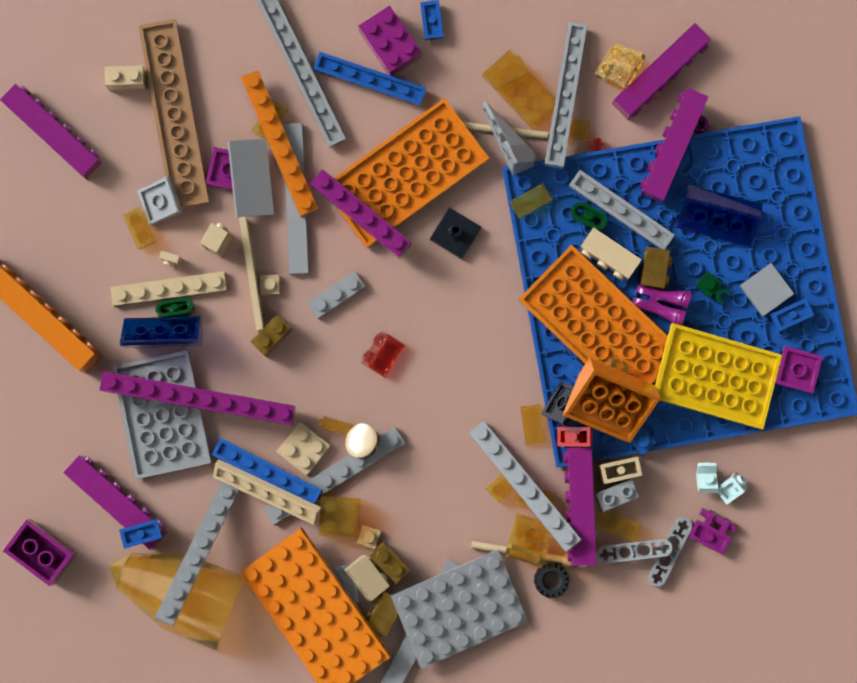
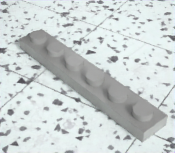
M579 170L568 186L659 249H665L674 237L673 233L581 170Z

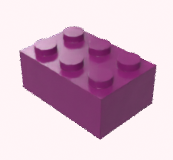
M390 5L358 25L359 33L388 75L394 76L421 58V50Z
M26 519L3 550L4 553L48 586L55 585L77 555L76 552L32 519Z

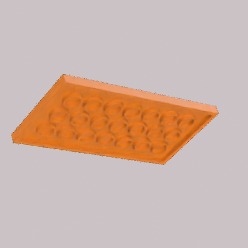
M443 98L338 174L334 179L393 228H396L487 162L489 157L448 101ZM339 210L366 249L377 242Z
M570 245L518 299L525 308L584 364H586L589 358H592L650 384L657 379L668 336L573 245Z
M302 527L240 571L317 683H354L392 656Z

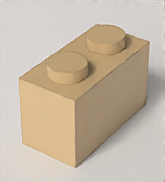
M143 65L105 67V86L109 91L147 89L146 70Z
M211 223L200 244L205 250L221 258L232 237L229 234L230 231L225 226L219 223L216 225Z
M638 457L598 465L602 484L642 476Z
M361 555L344 571L366 600L372 601L389 587L387 583L388 578L382 571L379 572L376 569V563L369 556Z

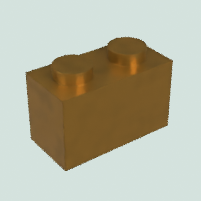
M646 247L639 286L661 290L668 286L669 275H667V268L671 267L672 256H669L670 250Z
M277 314L250 342L266 357L293 330Z
M384 542L369 555L396 584L410 571V568Z
M386 591L376 597L374 611L369 610L366 616V620L373 630L387 637L398 616L391 599L392 594Z

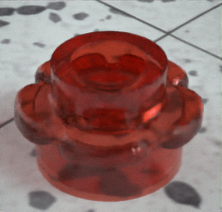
M601 138L587 141L588 147L586 149H590L591 152L602 150V146L605 143H602Z

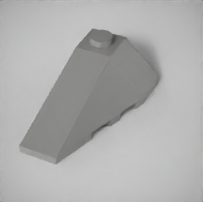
M486 101L483 102V112L512 175L534 167V160L536 159L534 151L532 149L529 150L527 144Z

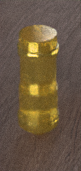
M324 416L323 419L319 418L318 425H321L322 430L335 431L346 435L355 426V424L339 421Z

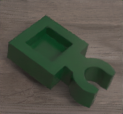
M709 271L695 285L706 297L710 298L714 295L716 302L721 305L724 301L720 299V295L725 294L727 297L731 295L729 291L719 288L722 282Z

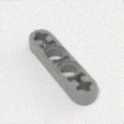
M680 517L673 523L666 540L669 541L675 537L679 540L680 544L678 548L672 549L669 555L671 562L668 566H663L660 562L661 558H656L648 574V581L651 585L659 587L666 582L692 529V523L688 518ZM686 521L685 525L688 527L681 531L680 534L684 535L682 539L679 535L673 534L674 530L676 532L679 531V522ZM665 543L661 548L663 554L669 549V546H666ZM658 565L662 569H667L666 573L662 571L660 574V578H662L661 582L657 581L656 583H654V578H652V575H657L659 572V569H656V566Z
M666 539L603 546L598 549L597 558L603 564L662 558L671 554L672 544ZM655 543V547H661V543H665L666 546H669V549L666 550L665 554L661 550H657V555H653L651 544ZM641 545H647L650 548L647 556L639 554V547ZM627 547L630 549L631 553L628 558L620 556L619 551L621 548ZM613 548H617L616 555L618 560H614V556H609L606 561L603 557H600V554H603V550L613 553Z

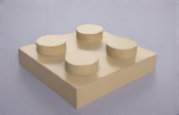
M299 422L276 452L307 476L330 445L303 423Z

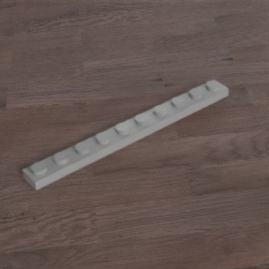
M257 0L328 147L331 148L346 141L278 0Z

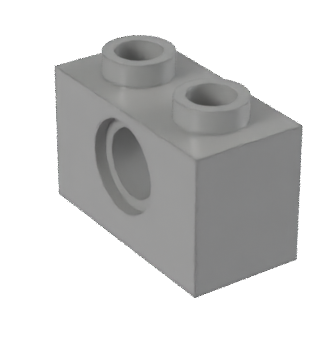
M632 479L594 494L601 512L639 497Z

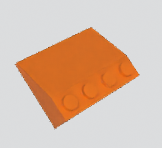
M589 358L579 373L563 415L630 443L661 398L655 385Z

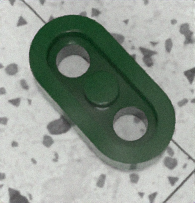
M584 202L575 203L571 209V217L590 229L594 227L600 231L607 224V217L603 212ZM577 210H582L584 214L579 216ZM594 219H599L600 224H594Z
M189 298L162 301L155 308L157 317L163 321L189 317L195 310L194 304Z

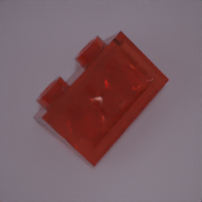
M381 331L374 337L371 348L364 353L361 364L386 378L405 345Z

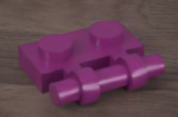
M702 508L699 514L705 517V520L701 522L696 519L688 537L723 555L731 540V537L725 533L727 529L734 533L737 525L731 523V520L728 518L723 519L716 515V512L711 509L708 511ZM712 521L721 526L719 531L710 526Z

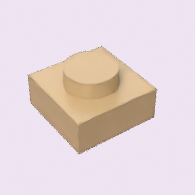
M161 251L159 259L163 261L164 265L174 267L176 264L180 266L182 258L179 255Z
M260 275V295H280V276Z
M362 525L357 544L375 549L381 531Z

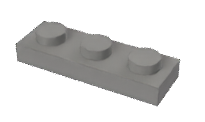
M353 271L307 302V304L319 319L364 289L365 285L356 272Z

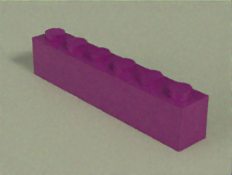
M694 23L613 100L612 105L627 120L631 116L635 118L642 111L641 107L645 103L649 105L656 98L654 96L656 92L664 91L669 84L667 82L671 78L675 80L683 72L681 69L685 65L689 67L696 60L695 56L699 52L703 54L710 47L708 43L711 38Z
M15 83L0 101L82 177L87 179L101 164L98 160L100 156L92 148L88 151L84 147L86 143L79 136L74 138L70 134L72 130L65 123L61 126L57 122L59 118L52 111L47 113L43 109L45 105L39 99L33 100L29 96L31 92L25 86L20 88Z
M687 88L685 93L681 91L677 100L680 103L677 110L673 109L669 118L672 120L670 127H665L662 134L665 139L662 144H658L655 150L657 157L655 161L651 160L647 171L650 172L648 178L644 177L639 187L642 189L641 195L659 203L664 201L709 96Z
M323 169L310 183L312 188L399 260L411 247L412 244L407 238Z
M592 447L567 448V452L563 453L564 464H567V472H564V482L568 483V491H565V503H569V511H566V522H569L571 528L582 540L567 552V560L571 562L572 566L596 565Z
M79 455L63 472L124 528L154 520L151 517L152 513L144 506L140 508L136 504L137 499L131 494L126 495L121 491L123 487L116 481L112 483L107 478L109 475L102 468L98 470L94 467L93 464L95 462L87 455L85 457ZM158 519L162 536L164 537L168 533L165 530L166 525ZM163 538L143 543V545L149 550H153Z

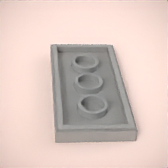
M266 139L228 141L236 218L274 215Z

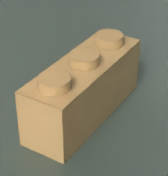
M594 227L579 248L584 257L588 259L593 258L598 262L597 265L604 270L608 268L614 272L613 276L621 281L623 279L627 281L642 260Z

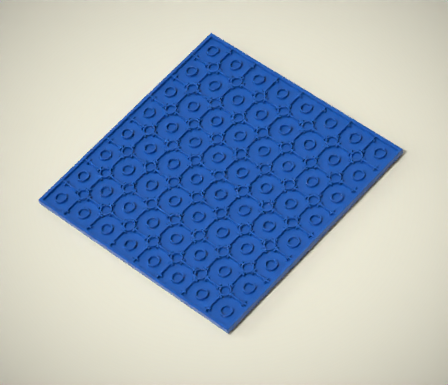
M801 116L693 134L662 203L641 195L642 189L639 187L643 178H648L650 173L647 171L651 160L655 161L657 157L655 150L658 144H662L664 140L565 156L563 169L544 166L545 160L534 162V167L512 175L509 166L502 167L524 293L570 245H573L580 253L582 252L579 248L592 229L575 221L571 217V209L575 203L584 202L606 215L607 224L600 232L642 260L627 281L624 279L621 281L614 277V272L608 268L604 270L597 265L598 262L593 258L586 259L632 303L634 298L649 301L650 297L636 293V290L640 284L644 251L646 247H657L568 187L579 170H581L674 234V237L665 248V250H670L669 256H672L671 267L667 268L669 283L663 290L692 292L687 309L662 301H658V303L686 311L682 326L781 355L784 346L823 356L813 394L777 384L774 385L763 430L658 401L642 425L656 440V443L647 452L857 415V398ZM577 210L579 216L584 214L582 210ZM594 219V224L599 225L600 220ZM772 263L794 294L762 317L740 288V285ZM707 271L722 282L719 287L721 290L725 289L731 294L729 297L725 294L720 295V299L724 301L722 305L716 302L714 295L708 298L695 287ZM806 298L814 316L778 332L770 314ZM527 309L543 399L546 406L560 381L574 386L562 371L575 358L583 366L585 364ZM640 309L668 336L672 324L670 321L657 314ZM547 418L556 468L567 466L563 460V453L567 452V448L583 447L557 446V427L566 426ZM573 419L568 427H590ZM592 428V461L639 453L629 442Z

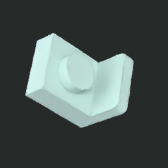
M698 463L696 471L698 493H718L717 463Z
M735 472L718 486V494L726 504H729L746 491L748 487L746 485L747 481L742 475H738Z

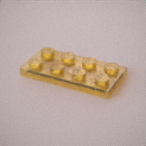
M508 50L482 74V77L532 130L554 112L556 98L511 50Z

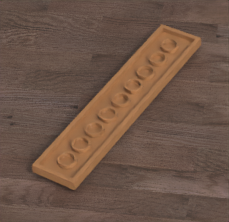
M172 19L139 25L165 177L171 176L181 208L210 203L177 21Z

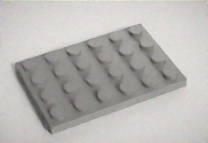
M188 350L112 366L113 372L116 374L196 388ZM118 395L135 480L212 463L201 409Z
M497 549L391 595V599L421 669L528 622Z

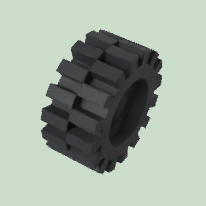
M557 563L543 564L534 574L535 588L545 597L557 598L568 589L569 575L566 569ZM548 573H555L559 577V583L554 588H549L544 583V577Z

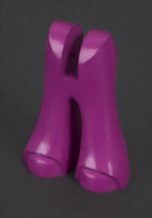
M647 286L637 287L636 293L650 297L649 301L634 298L633 303L638 308L657 314L671 323L682 326L686 311L662 305L658 301L687 309L692 292L666 291Z

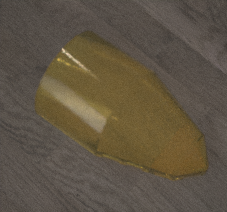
M131 553L111 563L110 570L116 588L162 629L215 651L219 650L218 645L226 621L247 578L205 561L174 626L171 627L155 620V615L185 556Z

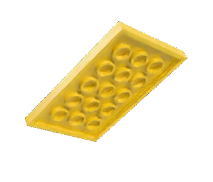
M672 323L655 383L661 398L659 401L763 430L782 355Z

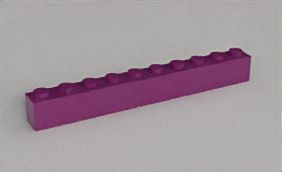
M105 371L102 373L99 389L106 393L293 426L296 406Z

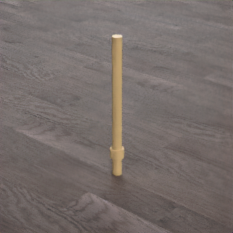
M463 122L468 130L493 133L490 125ZM512 128L519 136L548 140L549 132Z
M472 541L471 544L472 549L490 552L497 549L502 554L562 563L563 566L569 567L571 565V562L567 560V554L562 556Z

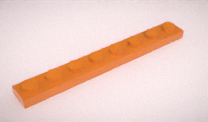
M257 70L242 76L241 81L300 217L318 210L259 71Z

